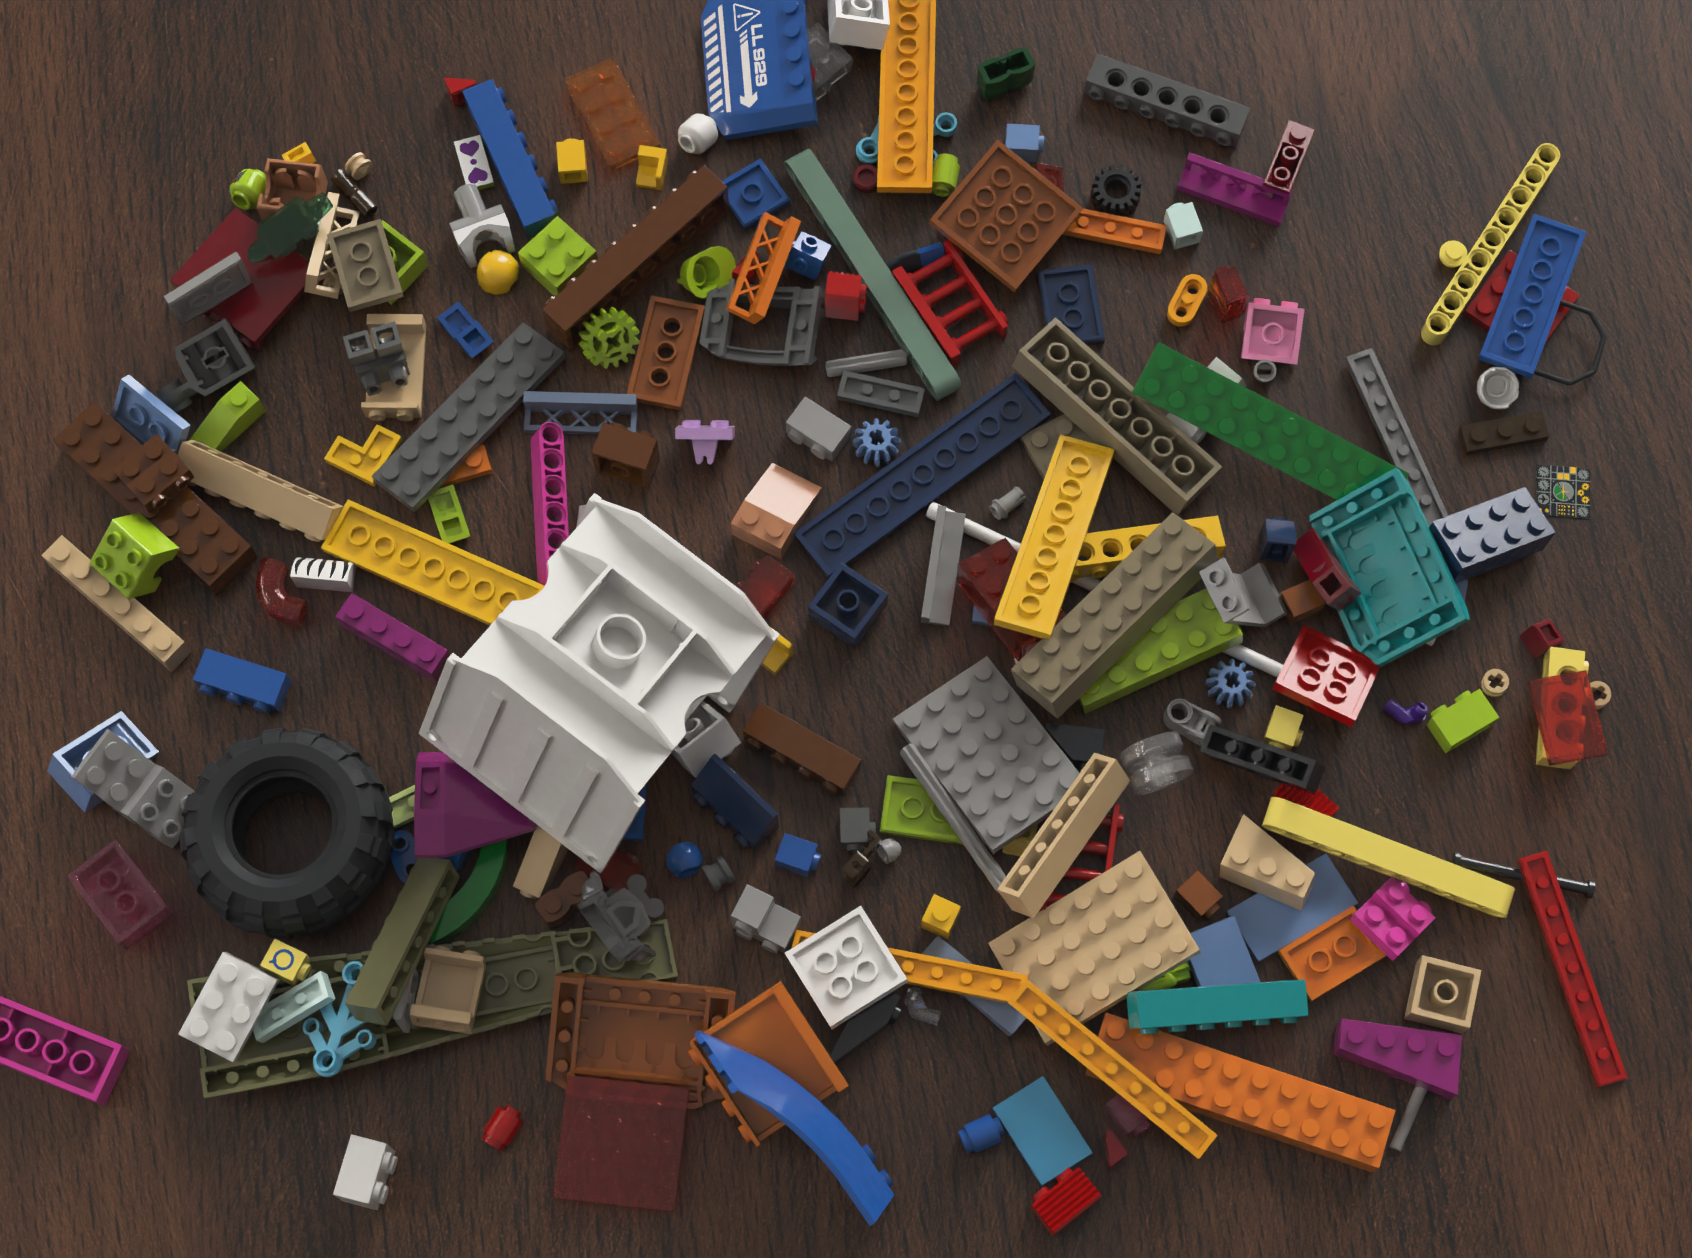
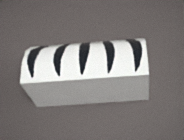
M297 557L293 563L290 577L295 586L300 588L353 592L357 566L353 562Z

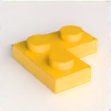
M377 424L363 447L338 435L324 460L326 463L375 487L376 483L373 481L372 475L397 451L403 440L400 435Z

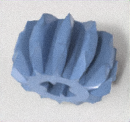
M877 418L874 419L873 425L864 421L863 429H856L855 436L857 438L853 439V446L857 448V457L864 456L865 464L874 460L875 466L878 467L880 460L889 464L891 462L890 456L898 455L896 447L900 446L901 439L896 437L898 434L897 428L889 429L890 422L888 420L882 425L879 424ZM876 440H880L881 444L878 442V445H874L872 441L876 443Z
M1234 659L1229 660L1228 666L1223 661H1219L1217 664L1218 669H1210L1209 675L1211 678H1207L1206 685L1211 687L1208 691L1209 697L1218 696L1215 702L1217 705H1220L1224 700L1226 701V707L1231 709L1233 701L1241 707L1244 704V699H1251L1253 694L1250 690L1255 688L1256 683L1250 680L1253 676V671H1243L1246 666L1245 662L1236 667ZM1229 680L1235 682L1232 688L1226 685V683H1228Z

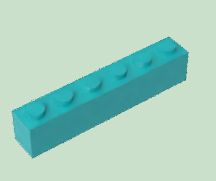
M1305 980L1133 991L1127 994L1129 1028H1140V1034L1158 1033V1027L1168 1026V1032L1187 1031L1186 1025L1196 1024V1030L1215 1029L1214 1023L1224 1022V1028L1242 1027V1021L1252 1020V1026L1270 1025L1271 1018H1280V1023L1298 1022V1016H1308Z

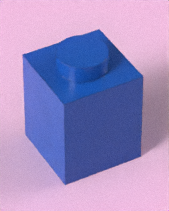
M784 833L775 858V867L809 878L811 870L817 871L822 855L818 854V844Z

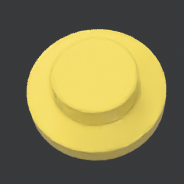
M1448 241L1441 246L1439 257L1445 266L1455 268L1462 265L1467 257V250L1458 241Z

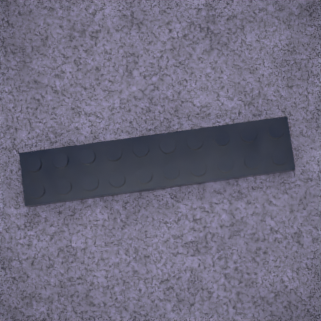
M1015 373L794 533V538L827 579H829L841 562L846 566L930 506L932 501H937L1018 442L1025 434L1047 421L1051 413L1018 374Z

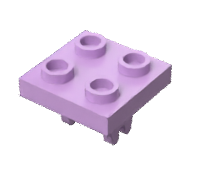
M684 420L682 425H678L675 428V439H692L697 464L703 462V456L707 457L708 464H712L715 460L718 440H733L735 437V426H729V421L712 420L710 426L701 425V420Z

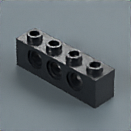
M1211 724L1199 750L1202 754L1215 761L1313 795L1316 794L1325 767L1316 760Z

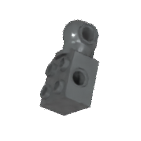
M227 318L175 347V359L182 368L181 371L187 381L182 384L178 378L157 390L156 394L159 400L177 413L193 403L190 399L192 396L198 393L207 396L255 368V364Z

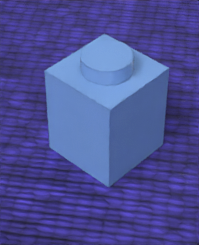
M1007 124L1005 146L1025 162H1037L1038 152H1043L1044 136H1039L1040 125Z

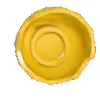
M493 250L486 253L480 259L477 266L478 285L485 292L494 295L507 293L514 282L518 280V262L511 254L502 250Z

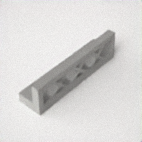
M938 505L921 623L949 627L966 514L946 511V506Z

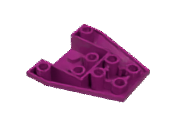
M443 752L418 753L414 799L415 858H446L536 830V823Z

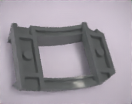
M730 279L729 284L720 289L716 287L707 293L699 344L719 358L772 366L811 365L818 360L814 353L821 308H825L822 288L820 286H814V289L776 287L769 307L791 309L784 351L755 350L729 346L734 314L725 309L736 280ZM749 284L750 288H751V287H754V286H757V285ZM746 294L738 296L736 302L751 305Z

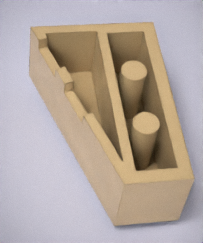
M1243 814L1220 864V878L1302 911L1312 890L1315 872Z

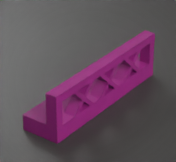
M1190 152L1177 186L1178 191L1278 227L1281 224L1293 191L1291 189L1290 193L1286 194L1264 186L1265 179Z

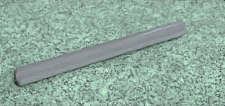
M913 744L906 745L900 751L901 757L991 885L998 892L997 889L1006 875Z

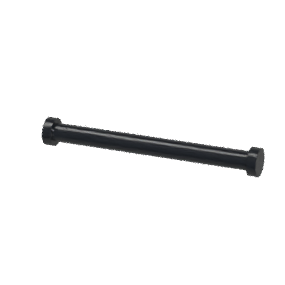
M1454 852L1451 863L1463 868L1524 881L1520 868L1463 857L1459 852ZM1557 877L1562 890L1584 894L1585 898L1592 899L1595 891V881L1588 880L1585 883Z

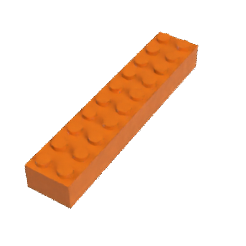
M1105 1013L1097 1037L1185 1109L1372 1173L1379 1169L1396 1110L1159 1030L1158 1033L1140 1034V1028H1129V1021L1127 1019ZM1088 1068L1086 1069L1085 1075L1101 1080Z

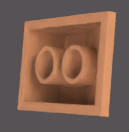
M772 463L745 498L731 522L732 535L782 560L794 539V533L800 529L822 487Z

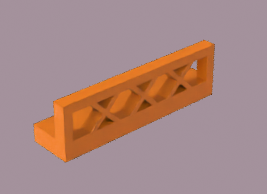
M766 212L762 214L725 310L753 324H756L765 317L801 223L800 220L791 216L784 222ZM766 223L779 228L776 238L768 239L764 230ZM765 246L769 258L766 262L759 264L755 252L757 248ZM756 270L760 281L757 286L750 288L746 275L748 272ZM747 295L751 304L748 311L735 305L738 296Z

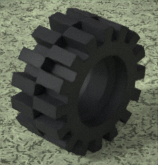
M1115 164L1109 166V170L1104 167L1101 169V174L1098 172L1095 175L1091 198H1093V206L1097 205L1098 212L1104 210L1105 213H1114V215L1118 216L1121 213L1123 217H1126L1128 211L1132 213L1135 210V206L1137 207L1139 204L1142 184L1141 180L1138 181L1139 176L1137 173L1132 175L1133 169L1128 167L1124 171V165L1119 164L1118 169H1115ZM1110 184H1119L1125 187L1127 194L1121 199H1114L1107 195L1106 188Z

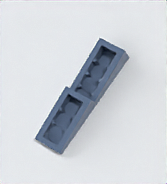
M939 936L922 953L923 955L972 964ZM959 994L962 998L965 997L1007 1036H1011L1026 1019L1010 1004Z

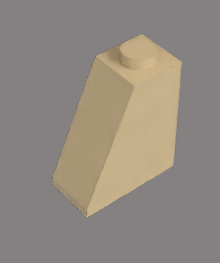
M537 825L513 887L520 889V893L525 897L531 899L540 898L549 891L569 849Z

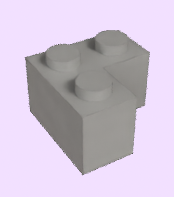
M748 884L731 914L732 925L736 929L735 933L738 936L749 941L753 937L763 942L761 945L763 948L775 954L778 951L787 952L795 932L801 924V916L775 904L773 896Z

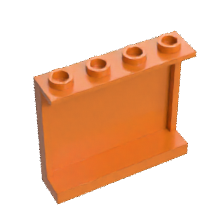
M781 981L704 1031L711 1036L765 1059L791 1076L820 1101L835 1091L839 1093L849 1086ZM694 1038L690 1041L692 1049L688 1053L697 1066L703 1064L709 1074L705 1076V1079L714 1092L717 1090L721 1091L725 1098L721 1103L730 1117L734 1115L738 1117L742 1124L738 1129L747 1143L753 1140L757 1147L760 1145L761 1140L785 1125L768 1110L741 1092L736 1091L732 1094L727 1087L723 1076H720L697 1039Z

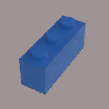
M205 648L193 678L201 693L211 697H215L216 694L226 696L227 701L236 705H242L245 702L253 705L255 710L265 714H269L270 711L280 713L292 682L286 673Z

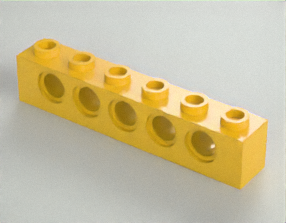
M1211 516L1184 520L1215 544L1218 559H1221L1226 545L1219 517ZM1161 523L1087 533L1079 555L1085 557L1087 561H1077L1070 582L1082 577L1102 578L1110 574L1133 551L1132 549L1141 544ZM1110 552L1114 554L1115 557H1108L1104 553Z

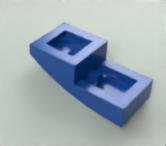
M459 301L437 317L438 323L471 359L494 343L488 333L477 320L474 321Z

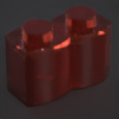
M1222 266L1214 271L1207 293L1221 323H1226L1241 317L1245 313V305L1249 301L1250 296L1235 266Z

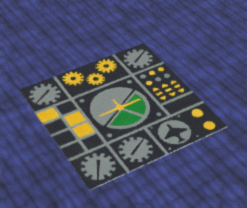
M1537 465L1536 504L1542 513L1547 516L1590 519V469Z

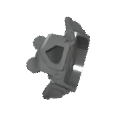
M595 871L589 874L590 877L582 886L581 902L577 904V907L609 952L619 962L623 959L625 961L640 962L647 958L652 959L655 957V951L642 944L637 938L651 925L649 917H659L664 911V905L661 900L657 898L650 899L644 892L647 885L646 879L642 875L634 874L627 879L626 886L628 890L624 887L616 892L610 888L604 892L600 875Z

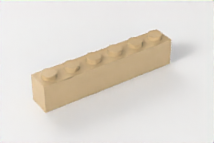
M196 440L183 441L180 446L178 457L194 475L189 485L196 486L197 484L204 487L205 493L215 497L224 496L230 499L229 503L236 507L255 510L254 514L264 519L273 518L279 521V525L285 529L302 531L305 533L304 536L312 541L320 542L326 539L343 509V506Z
M63 535L41 555L50 567L171 672L192 652L178 635L135 598L128 599L89 564L90 559Z
M1097 753L1091 756L998 887V892L1011 910L1032 918L1036 916L1126 788L1130 779L1116 759Z

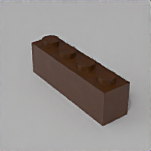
M762 702L743 730L744 739L747 740L745 743L750 748L758 752L761 750L771 754L770 758L782 766L789 764L796 769L795 772L799 776L809 781L811 778L821 783L822 789L832 795L839 793L844 796L861 768V759Z

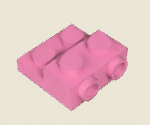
M1254 298L1253 303H1247L1241 358L1260 361L1270 360L1271 362L1297 365L1304 309L1298 308V303L1282 301L1281 306L1270 305L1269 299Z

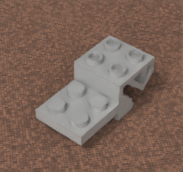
M106 729L71 777L133 824L137 823L148 834L173 849L179 841L180 833L183 832L184 817L182 812L187 796L194 793V790L164 767L153 763L111 730Z

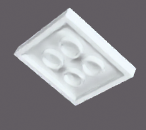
M861 906L785 952L831 1029L839 1026L908 982Z

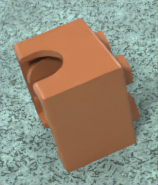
M267 158L264 170L266 190L264 195L259 194L257 210L265 226L318 232L328 185L322 165Z

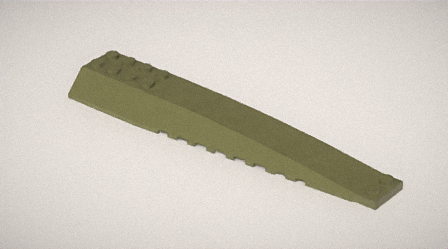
M667 919L651 922V925L637 936L642 944L651 948L656 953V956L652 959L647 958L640 962L625 961L624 959L620 962L617 961L592 927L569 929V931L541 932L534 935H512V937L497 939L484 938L469 942L456 941L441 945L428 944L425 948L443 946L449 948L452 952L475 951L485 959L486 971L472 1034L415 1026L412 1023L410 1032L404 1033L392 1017L387 1026L366 1022L344 1036L341 1046L355 1039L357 1033L363 1029H367L375 1034V1046L369 1050L361 1048L344 1059L343 1066L339 1072L549 1014L552 1012L556 973L573 972L661 982L678 979ZM371 951L348 955L345 953L309 957L311 969L306 979L320 971L328 974L335 997L332 1006L336 1014H338L347 987V983L342 977L344 967L352 961H358L364 965ZM424 951L415 968L420 977L422 976L425 963ZM357 973V975L355 976V981L357 980L359 973ZM209 976L187 980L191 1009ZM280 980L268 1003L294 986ZM320 1009L264 1043L256 1041L252 1031L235 1062H231L199 1045L202 1062L200 1075L204 1099L322 1077L314 1069L313 1058L316 1050L310 1037L303 1032L304 1022L308 1018H316L324 1026L322 1036L328 1044L331 1032ZM316 1023L310 1027V1032L316 1029ZM369 1035L363 1038V1044L368 1042ZM333 1058L327 1061V1067L330 1066V1064L333 1061Z

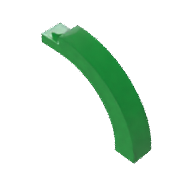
M510 838L481 847L478 861L471 876L456 895L448 901L429 939L431 944L441 945L450 942L466 931L485 912L494 899L506 872Z

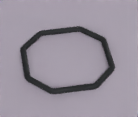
M1561 300V306L1588 314L1601 336L1592 370L1571 380L1538 369L1534 371L1535 375L1568 386L1576 384L1597 372L1607 336L1591 309Z

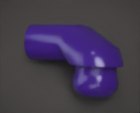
M1392 698L1383 708L1385 712L1403 725L1421 723L1426 719V715L1429 712L1427 705L1422 702H1417L1414 706L1404 708Z

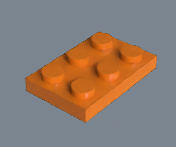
M1354 905L1278 951L1279 956L1294 979L1306 981V993L1309 1002L1314 1001L1386 957V954L1349 920L1357 911Z

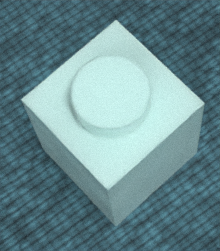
M1176 203L1166 209L1163 222L1167 225L1166 230L1173 249L1200 243L1203 229L1193 203Z

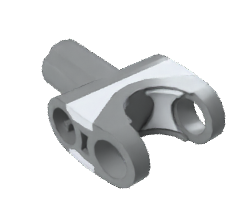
M466 184L459 187L454 192V197L463 218L450 222L449 225L459 251L470 268L478 266L476 250L485 241H497L503 248H506L509 254L516 252L509 222L502 205L499 204L486 209L475 184Z

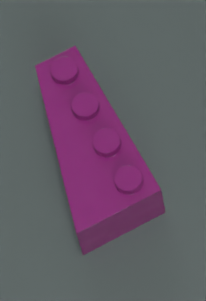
M1343 1018L1336 1024L1334 1055L1369 1069L1373 1068L1394 1079L1406 1081L1415 1085V1087L1424 1088L1450 1101L1458 1095L1462 1035Z

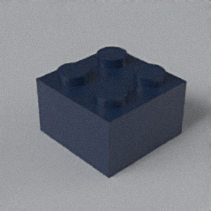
M841 562L809 604L808 617L855 649L888 605V593Z

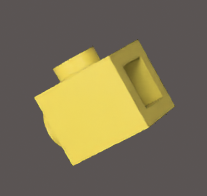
M1276 705L1262 742L1287 751H1291L1293 746L1298 747L1304 731L1299 729L1304 715Z

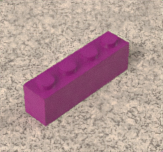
M351 593L335 616L340 626L437 683L446 660L450 656L448 650Z

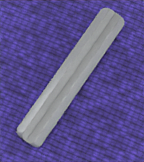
M900 349L830 360L825 363L828 377L841 376L843 370L860 373L905 366L908 360L906 351Z

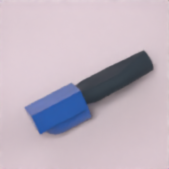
M941 242L916 251L912 250L902 253L885 264L891 273L900 266L908 273L918 270L921 266L923 268L944 256V248Z

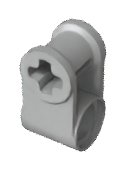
M1181 698L1171 701L1163 714V722L1169 729L1185 736L1199 746L1203 743L1209 725L1220 726L1222 722L1214 713L1201 709ZM1178 709L1182 711L1185 719H1175L1171 714V710ZM1204 724H1205L1206 727H1205L1204 731L1202 732L1201 730H1202V728H1203V726H1204Z

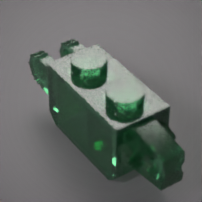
M323 192L307 201L301 197H294L260 222L257 230L258 239L249 246L247 252L248 260L258 263V261L260 262L261 259H265L270 254L274 259L280 254L283 257L289 255L297 248L295 243L302 238L307 241L319 232L317 227H319L321 219L333 208L332 202Z

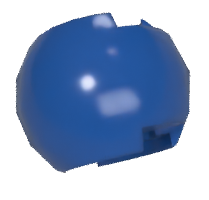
M691 842L676 844L671 847L670 852L667 854V868L678 878L693 876L698 873L699 868L702 866V852Z

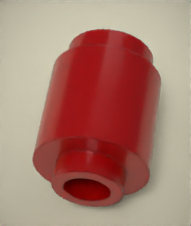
M508 1104L505 1105L504 1109L498 1106L483 1130L485 1134L482 1140L502 1152L505 1146L509 1147L524 1121L519 1119L522 1113Z

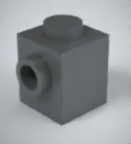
M840 808L841 849H846L848 853H856L858 850L861 853L864 852L863 846L867 848L869 846L867 841L871 840L868 838L867 832L871 829L876 834L875 822H870L869 808Z

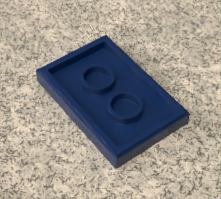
M1092 264L1037 271L1045 326L1056 317L1087 346L1104 344L1105 336Z

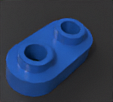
M399 830L395 831L394 850L390 852L389 856L398 877L405 885L409 877L407 870L415 865L418 858H415L414 837L407 831ZM404 840L406 842L405 846L402 849H397L396 843Z

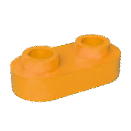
M1190 274L1181 280L1167 310L1168 320L1173 325L1184 327L1189 325L1195 318L1207 292V283L1203 277ZM1188 289H1195L1197 293L1190 294ZM1182 311L1185 313V316L1179 317L1176 312Z

